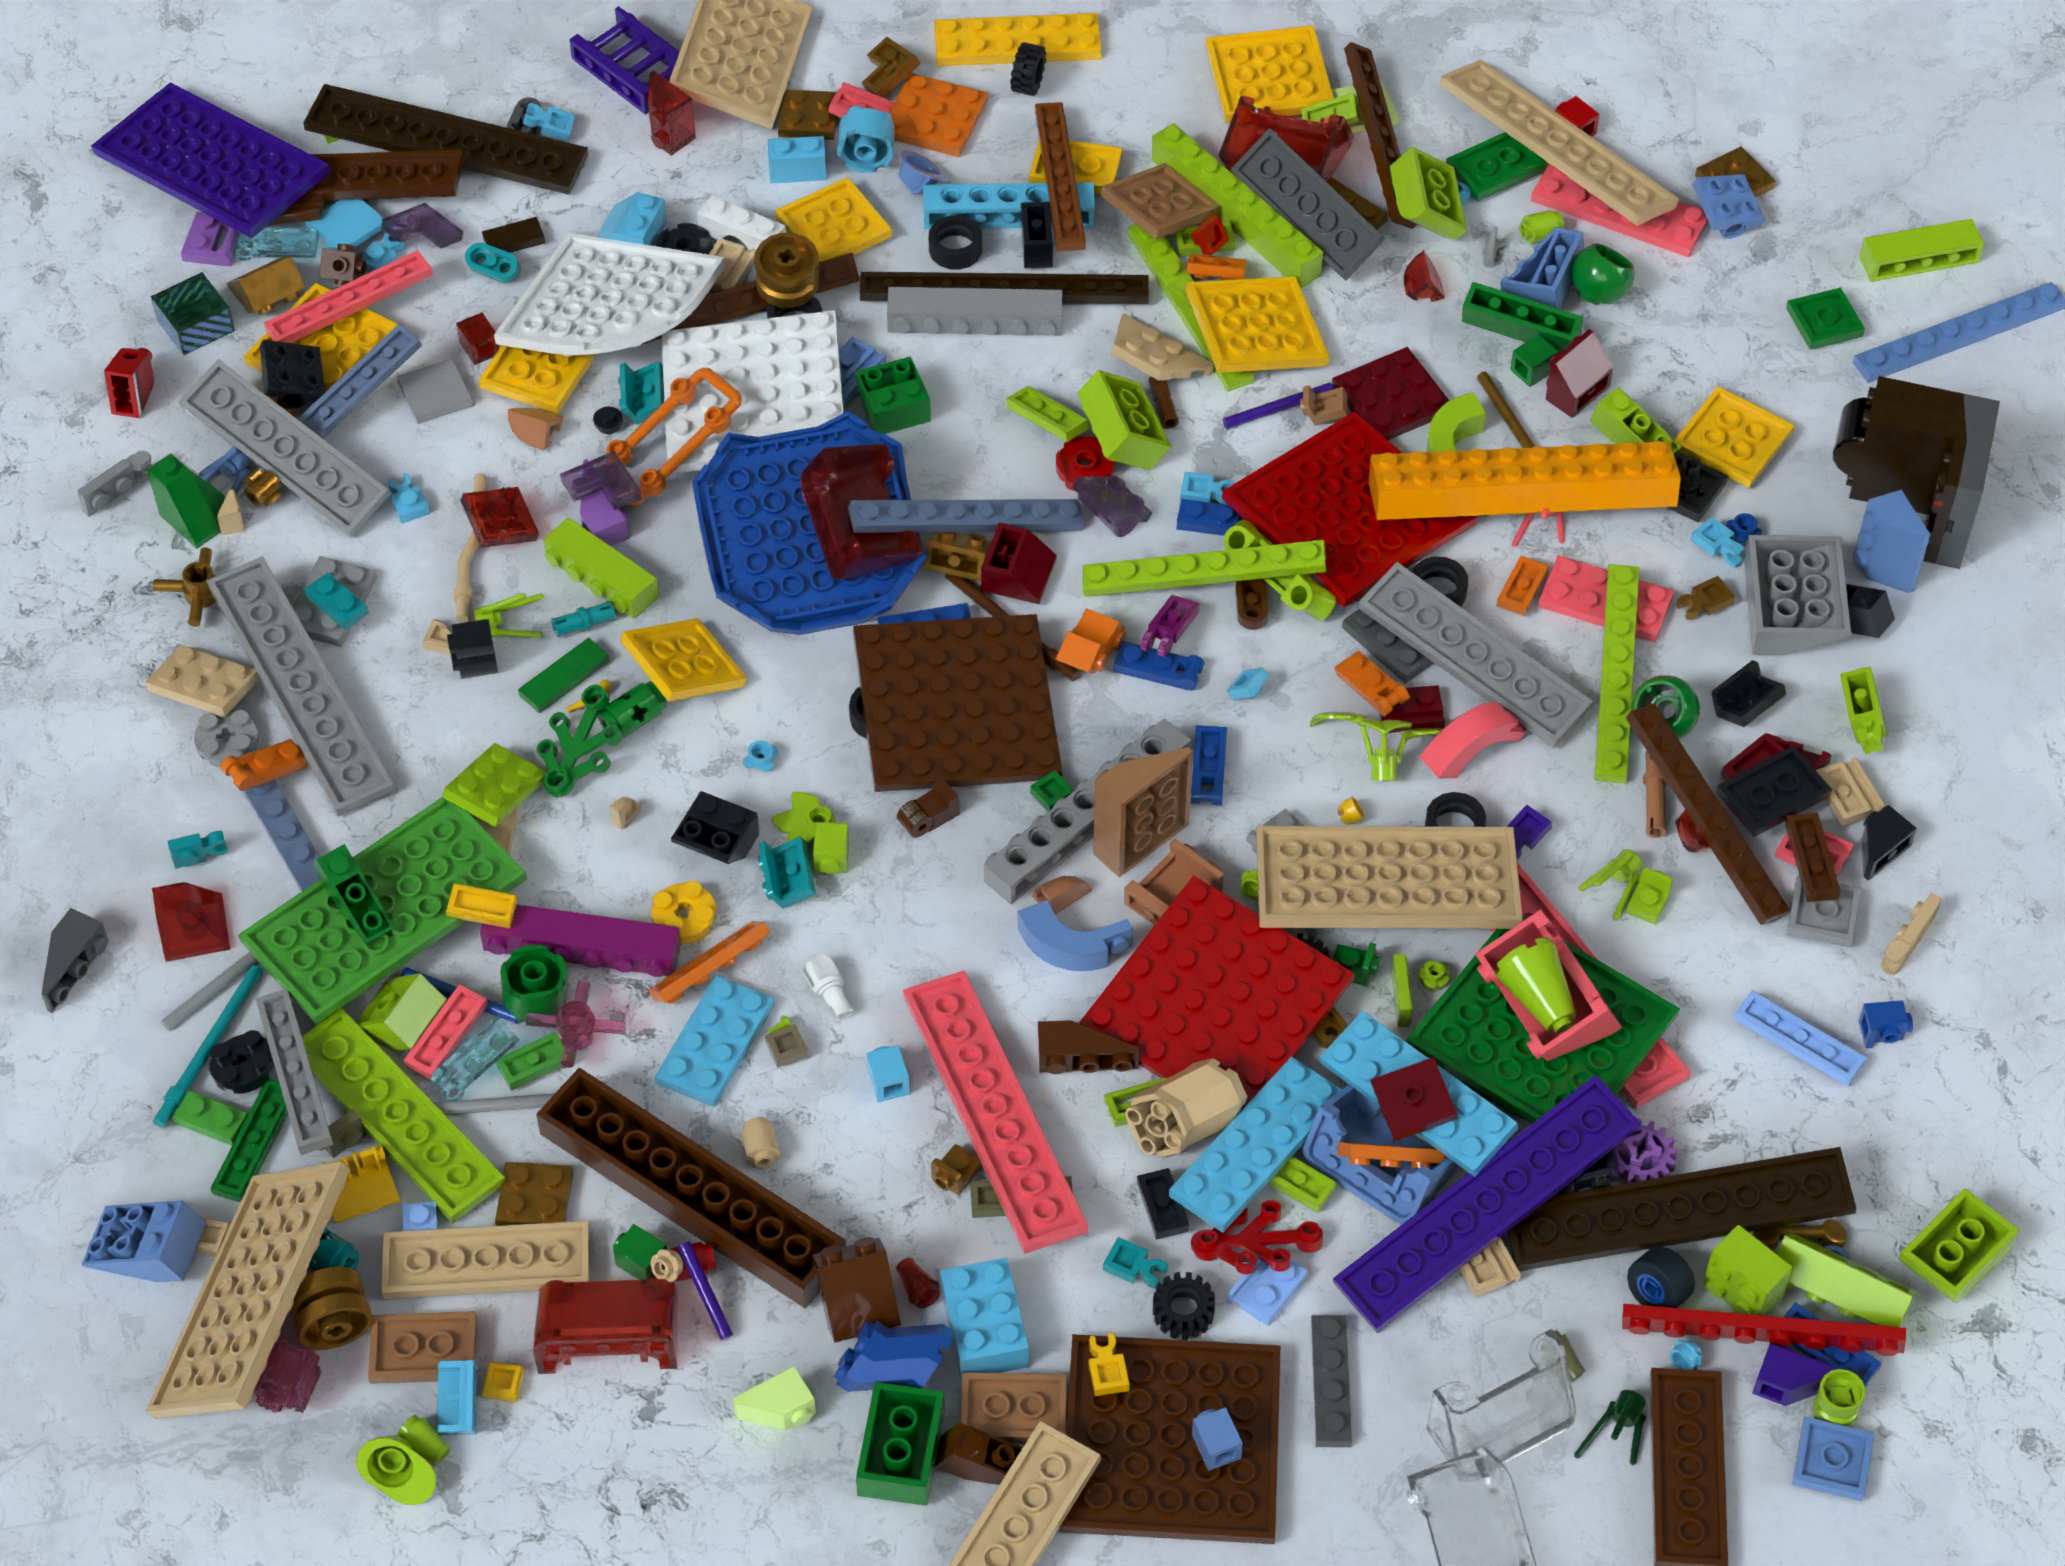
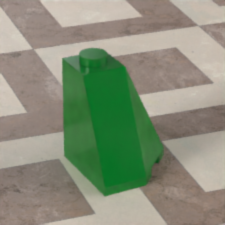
M172 453L147 469L159 515L196 549L221 532L217 517L225 500V495L207 479L200 477L199 473Z

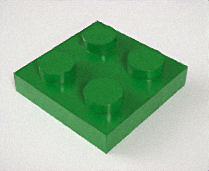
M1841 287L1788 300L1786 309L1810 350L1863 337L1865 328Z

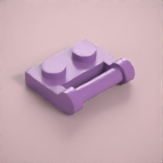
M196 212L181 251L182 261L229 266L233 259L232 251L239 232L205 213ZM223 229L228 230L222 247L216 251Z

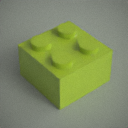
M1737 1225L1712 1250L1703 1284L1714 1297L1722 1298L1732 1306L1736 1313L1767 1316L1782 1301L1793 1267L1744 1228Z

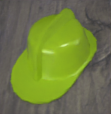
M397 1435L377 1437L367 1441L359 1449L356 1457V1466L361 1477L393 1500L404 1505H417L424 1503L433 1495L436 1488L434 1469L423 1456L414 1450L412 1444L405 1438Z

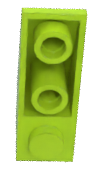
M1617 387L1599 401L1589 420L1610 441L1616 444L1624 442H1670L1673 454L1682 448L1620 387Z

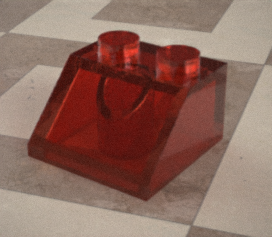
M653 70L649 74L648 92L651 140L657 148L663 149L672 156L696 139L692 98Z

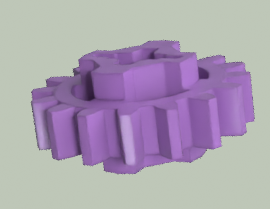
M1637 1118L1641 1123L1640 1129L1615 1147L1621 1179L1625 1178L1627 1179L1626 1183L1669 1176L1670 1172H1674L1677 1162L1675 1160L1678 1149L1673 1148L1675 1139L1673 1137L1665 1138L1666 1128L1664 1127L1658 1131L1655 1130L1654 1121H1650L1647 1126H1643L1641 1119ZM1644 1149L1643 1154L1640 1155L1639 1159H1636L1637 1155Z

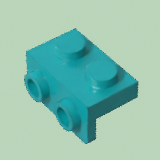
M658 361L636 371H633L626 363L620 365L618 384L620 386L621 399H619V407L622 413L626 416L628 415L637 425L644 422L664 403L663 365Z
M801 836L775 848H772L765 841L759 843L760 856H758V863L765 879L762 887L769 900L775 901L783 909L816 895L807 842Z

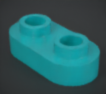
M475 243L465 253V261L469 268L482 276L501 283H509L514 281L520 274L521 268L518 260L513 254L485 243ZM481 258H486L483 263H478ZM511 267L508 272L503 273L505 268Z

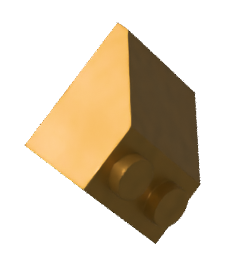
M291 256L275 259L226 283L248 313L257 311L258 315L273 310V303L283 299L284 303L298 298L300 296L298 291L306 288Z

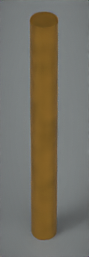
M1481 372L1477 376V380L1521 447H1534V443L1488 373Z

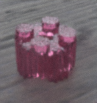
M279 1337L268 1356L267 1366L261 1373L254 1388V1394L257 1397L255 1402L260 1407H265L266 1410L270 1409L274 1413L281 1412L282 1408L285 1409L286 1407L289 1409L294 1408L295 1412L303 1413L321 1375V1367L318 1366L320 1356L310 1349L297 1350L294 1346L290 1347L285 1339Z

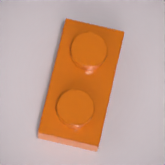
M1190 254L1187 263V274H1193L1195 278L1208 279L1210 276L1222 277V280L1244 279L1247 260Z
M1520 555L1497 598L1496 606L1525 617L1548 573L1549 566Z

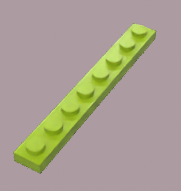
M1137 224L1128 226V237L1206 359L1214 364L1185 292L1187 282H1194L1190 274H1187L1186 268L1165 236L1155 239ZM1214 365L1213 370L1227 392L1254 383L1252 371L1218 373Z
M1324 540L1086 564L1083 565V593L1085 597L1321 573L1326 572V546Z
M1608 565L1594 781L1626 784L1630 724L1626 716L1631 712L1639 566Z

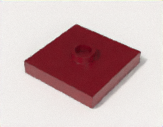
M1434 1057L1370 1080L1394 1142L1458 1119L1456 1109Z

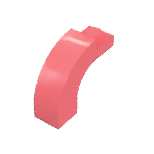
M1498 702L1485 703L1465 712L1447 725L1426 747L1420 758L1438 778H1457L1468 762L1482 749L1499 741H1520L1526 734V731L1520 726L1519 719L1511 712L1505 711Z

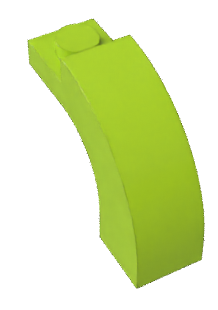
M1474 392L1452 399L1436 412L1430 423L1426 452L1458 451L1455 447L1457 442L1484 431L1486 412Z

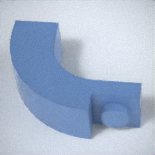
M1048 900L1018 910V930L1026 945L1043 961L1058 968L1071 971L1103 969L1108 967L1109 954H1119L1132 946L1133 928L1128 918L1097 930L1077 931L1066 927L1057 919Z

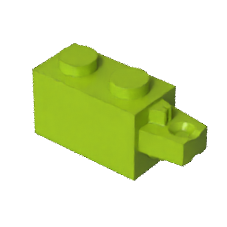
M1871 666L1841 673L1840 677L1849 721L1857 744H1861L1865 754L1884 750L1883 737L1888 736Z

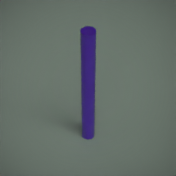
M1330 382L1312 388L1315 394L1334 389ZM1303 391L1223 418V425L1226 429L1300 405Z

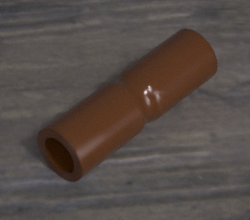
M1150 376L1148 382L1162 427L1165 429L1174 428L1178 425L1179 419L1171 399L1167 381H1158Z

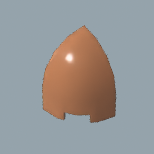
M533 408L508 409L510 427L520 441L541 450L551 446L552 442L548 440L554 430L560 431L563 416Z
M1061 876L1046 882L1034 890L1032 897L1038 903L1048 900L1056 915L1091 892L1092 889L1087 882L1078 877Z

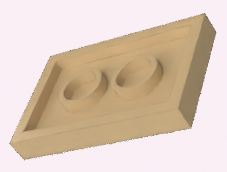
M180 645L145 683L148 692L225 717L260 678L253 668Z

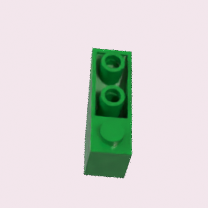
M345 844L315 860L312 867L320 881L365 944L394 929Z

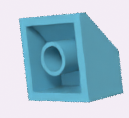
M824 136L767 139L770 184L827 180Z
M637 192L613 206L597 237L655 246L658 236L667 224L665 199Z

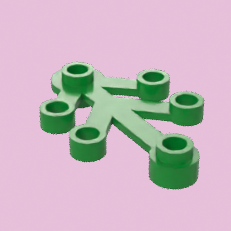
M591 685L583 691L581 699L587 708L573 738L569 731L571 722L564 713H554L549 719V725L556 732L565 753L561 765H559L556 758L558 748L551 740H542L537 745V753L544 760L548 770L544 777V786L546 791L553 797L567 795L573 789L576 780L593 771L597 773L606 772L610 768L611 761L601 751L592 754L588 761L576 767L574 766L577 759L606 743L610 746L618 745L623 739L622 731L615 724L605 726L600 733L587 739L598 713L605 710L610 700L608 693L600 685ZM560 720H563L560 725L556 726ZM616 732L613 737L609 738L611 733ZM548 747H551L547 753H544ZM603 759V762L597 765V762Z

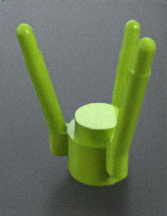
M520 593L494 604L474 609L476 621L489 619L492 637L540 638L543 636V633L540 631L498 629L497 626L503 625L501 612L544 598V595L540 593L526 597L525 593Z
M1624 849L1615 859H1611L1605 867L1581 884L1579 890L1584 891L1593 884L1598 887L1611 876L1618 882L1628 881L1613 915V920L1617 921L1625 908L1635 884L1640 879V875L1637 872L1642 867V860L1634 851Z

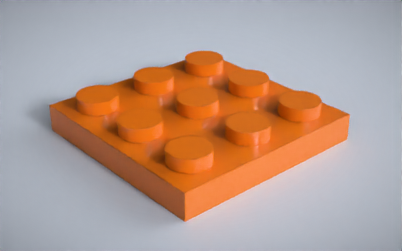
M911 73L907 77L889 112L895 126L894 140L960 157L988 101V92Z

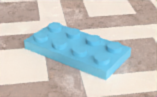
M715 975L655 1075L656 1084L715 1107L775 1005L774 998Z

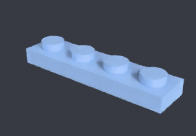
M1753 990L1735 1012L1733 1020L1847 1087L1865 1064L1867 1057Z

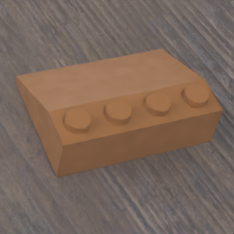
M1189 747L1120 762L1110 770L1102 771L1096 778L1093 854L1118 877H1121L1189 825L1193 750Z

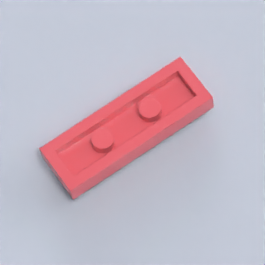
M459 984L404 1059L405 1066L433 1081L488 1006L487 998Z

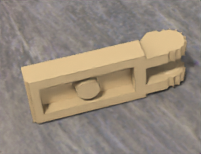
M1930 893L1924 903L1918 901L1910 915V918L1913 920L1909 926L1903 924L1895 940L1891 941L1886 948L1885 957L1881 963L1883 972L1894 975L1902 969L1935 920L1941 903L1940 897Z

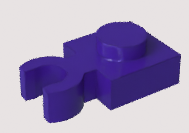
M1526 805L1506 826L1513 827L1517 860L1521 856V848L1524 845L1532 850L1552 828V822L1529 805Z

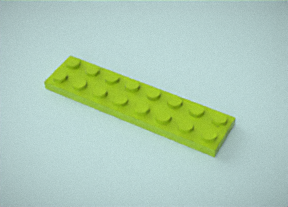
M342 1008L302 1036L314 1078L346 1112L353 1109L361 1117L364 1131L378 1146H382L383 1151L431 1201L436 1203L437 1208L452 1224L501 1188V1184L506 1181L505 1177Z

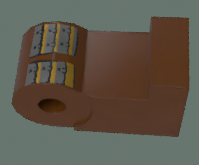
M943 778L932 784V790L916 800L907 802L898 811L897 820L913 838H918L927 832H931L960 815L959 796Z

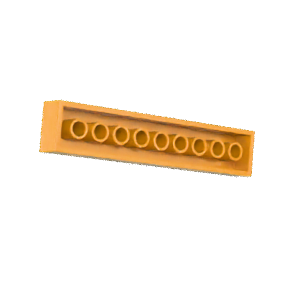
M1661 441L1648 443L1624 442L1621 444L1596 443L1592 445H1563L1558 447H1506L1502 449H1473L1468 451H1416L1400 454L1383 453L1371 455L1369 487L1377 520L1542 513L1545 508L1549 509V512L1677 507L1681 481L1670 442Z

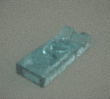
M264 228L253 238L239 232L238 241L240 244L236 247L235 255L242 261H249L252 257L282 258L291 256V258H316L319 241L318 229Z
M497 1015L433 1072L431 1081L437 1088L443 1089L442 1093L449 1102L458 1101L463 1097L465 1089L515 1046L520 1039Z

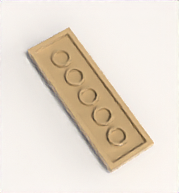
M589 1221L383 1232L381 1284L383 1299L590 1288Z
M1039 1421L949 1566H1036L1100 1463L1101 1455Z

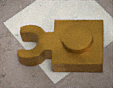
M1716 576L1692 587L1691 594L1680 596L1676 607L1678 609L1684 606L1691 607L1686 611L1685 618L1692 620L1698 616L1701 610H1704L1709 616L1733 605L1735 596L1720 577Z

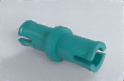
M606 601L586 609L582 606L576 608V612L551 618L553 631H556V637L580 629L587 631L590 630V626L615 620L614 608L610 607L612 603Z

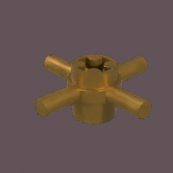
M207 547L200 549L198 562L188 564L182 572L183 580L154 579L153 581L154 591L183 593L191 605L188 624L193 627L200 625L203 608L211 606L216 601L206 581L216 577L210 566L212 550Z

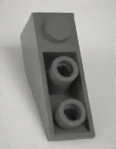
M73 908L67 911L51 932L41 993L46 1008L50 1013H53L57 1006L67 999L71 988L78 979H82L85 976L89 965L97 955L103 953L109 941L102 922Z

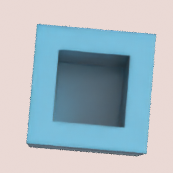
M899 1045L891 1047L882 1046L866 1053L867 1070L878 1103L910 1095L909 1076Z

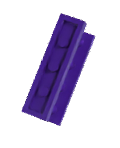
M618 6L615 8L616 25L593 41H587L579 34L569 39L572 60L646 115L654 109L653 92L669 82L680 51L638 21L632 13H627ZM622 34L631 39L630 42L611 55H605L599 50ZM641 47L650 53V55L629 69L623 68L618 64ZM659 61L669 67L648 83L641 82L636 78Z

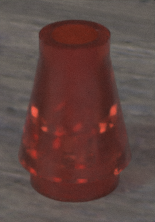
M905 1258L899 1262L896 1270L900 1275L909 1302L918 1308H926L935 1303L940 1295L938 1282L923 1270L913 1258Z

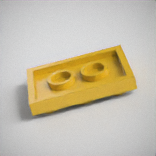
M1069 140L1076 183L1094 182V193L1101 194L1102 186L1115 182L1117 179L1123 148ZM1038 141L1030 170L1029 183H1046L1040 141Z

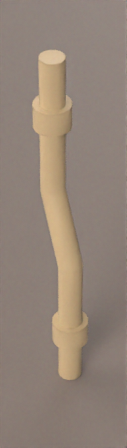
M482 473L474 476V491L471 493L470 504L473 508V531L458 559L457 586L454 588V602L457 604L456 620L461 623L468 621L469 604L472 602V588L469 586L470 562L485 534V509L489 505V495L486 492V476Z

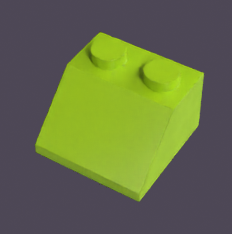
M420 973L387 979L356 1023L375 1043L392 1051L412 1049L447 999Z

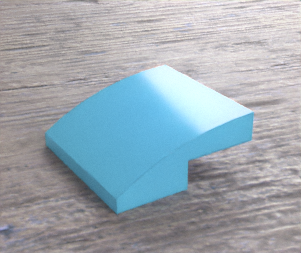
M361 199L339 200L323 210L320 220L305 222L309 232L323 238L327 247L337 248L338 243L355 245L356 247L388 226L386 221Z

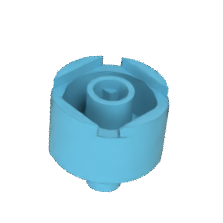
M860 106L849 108L848 113L840 120L837 155L839 159L841 157L845 161V166L857 172L871 173L875 172L877 167L884 165L885 168L890 164L893 159L895 126L891 114Z

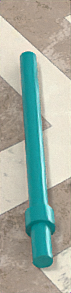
M251 966L176 1085L170 1086L163 1097L165 1102L153 1119V1123L158 1127L164 1128L174 1111L178 1109L186 1096V1092L209 1058L211 1049L218 1044L262 975L263 971L258 966Z

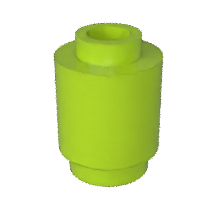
M1552 210L1525 215L1519 225L1520 235L1530 244L1540 242L1555 227L1564 228V221L1558 211L1553 212Z

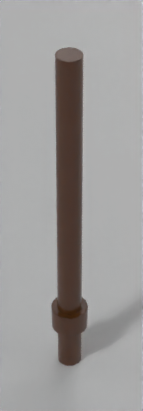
M945 573V578L992 617L1010 616L965 578ZM1041 641L1045 664L1052 670L1057 669L1070 681H1075L1079 677L1080 672L1073 666L1055 660L1059 651L1056 648L1051 649Z

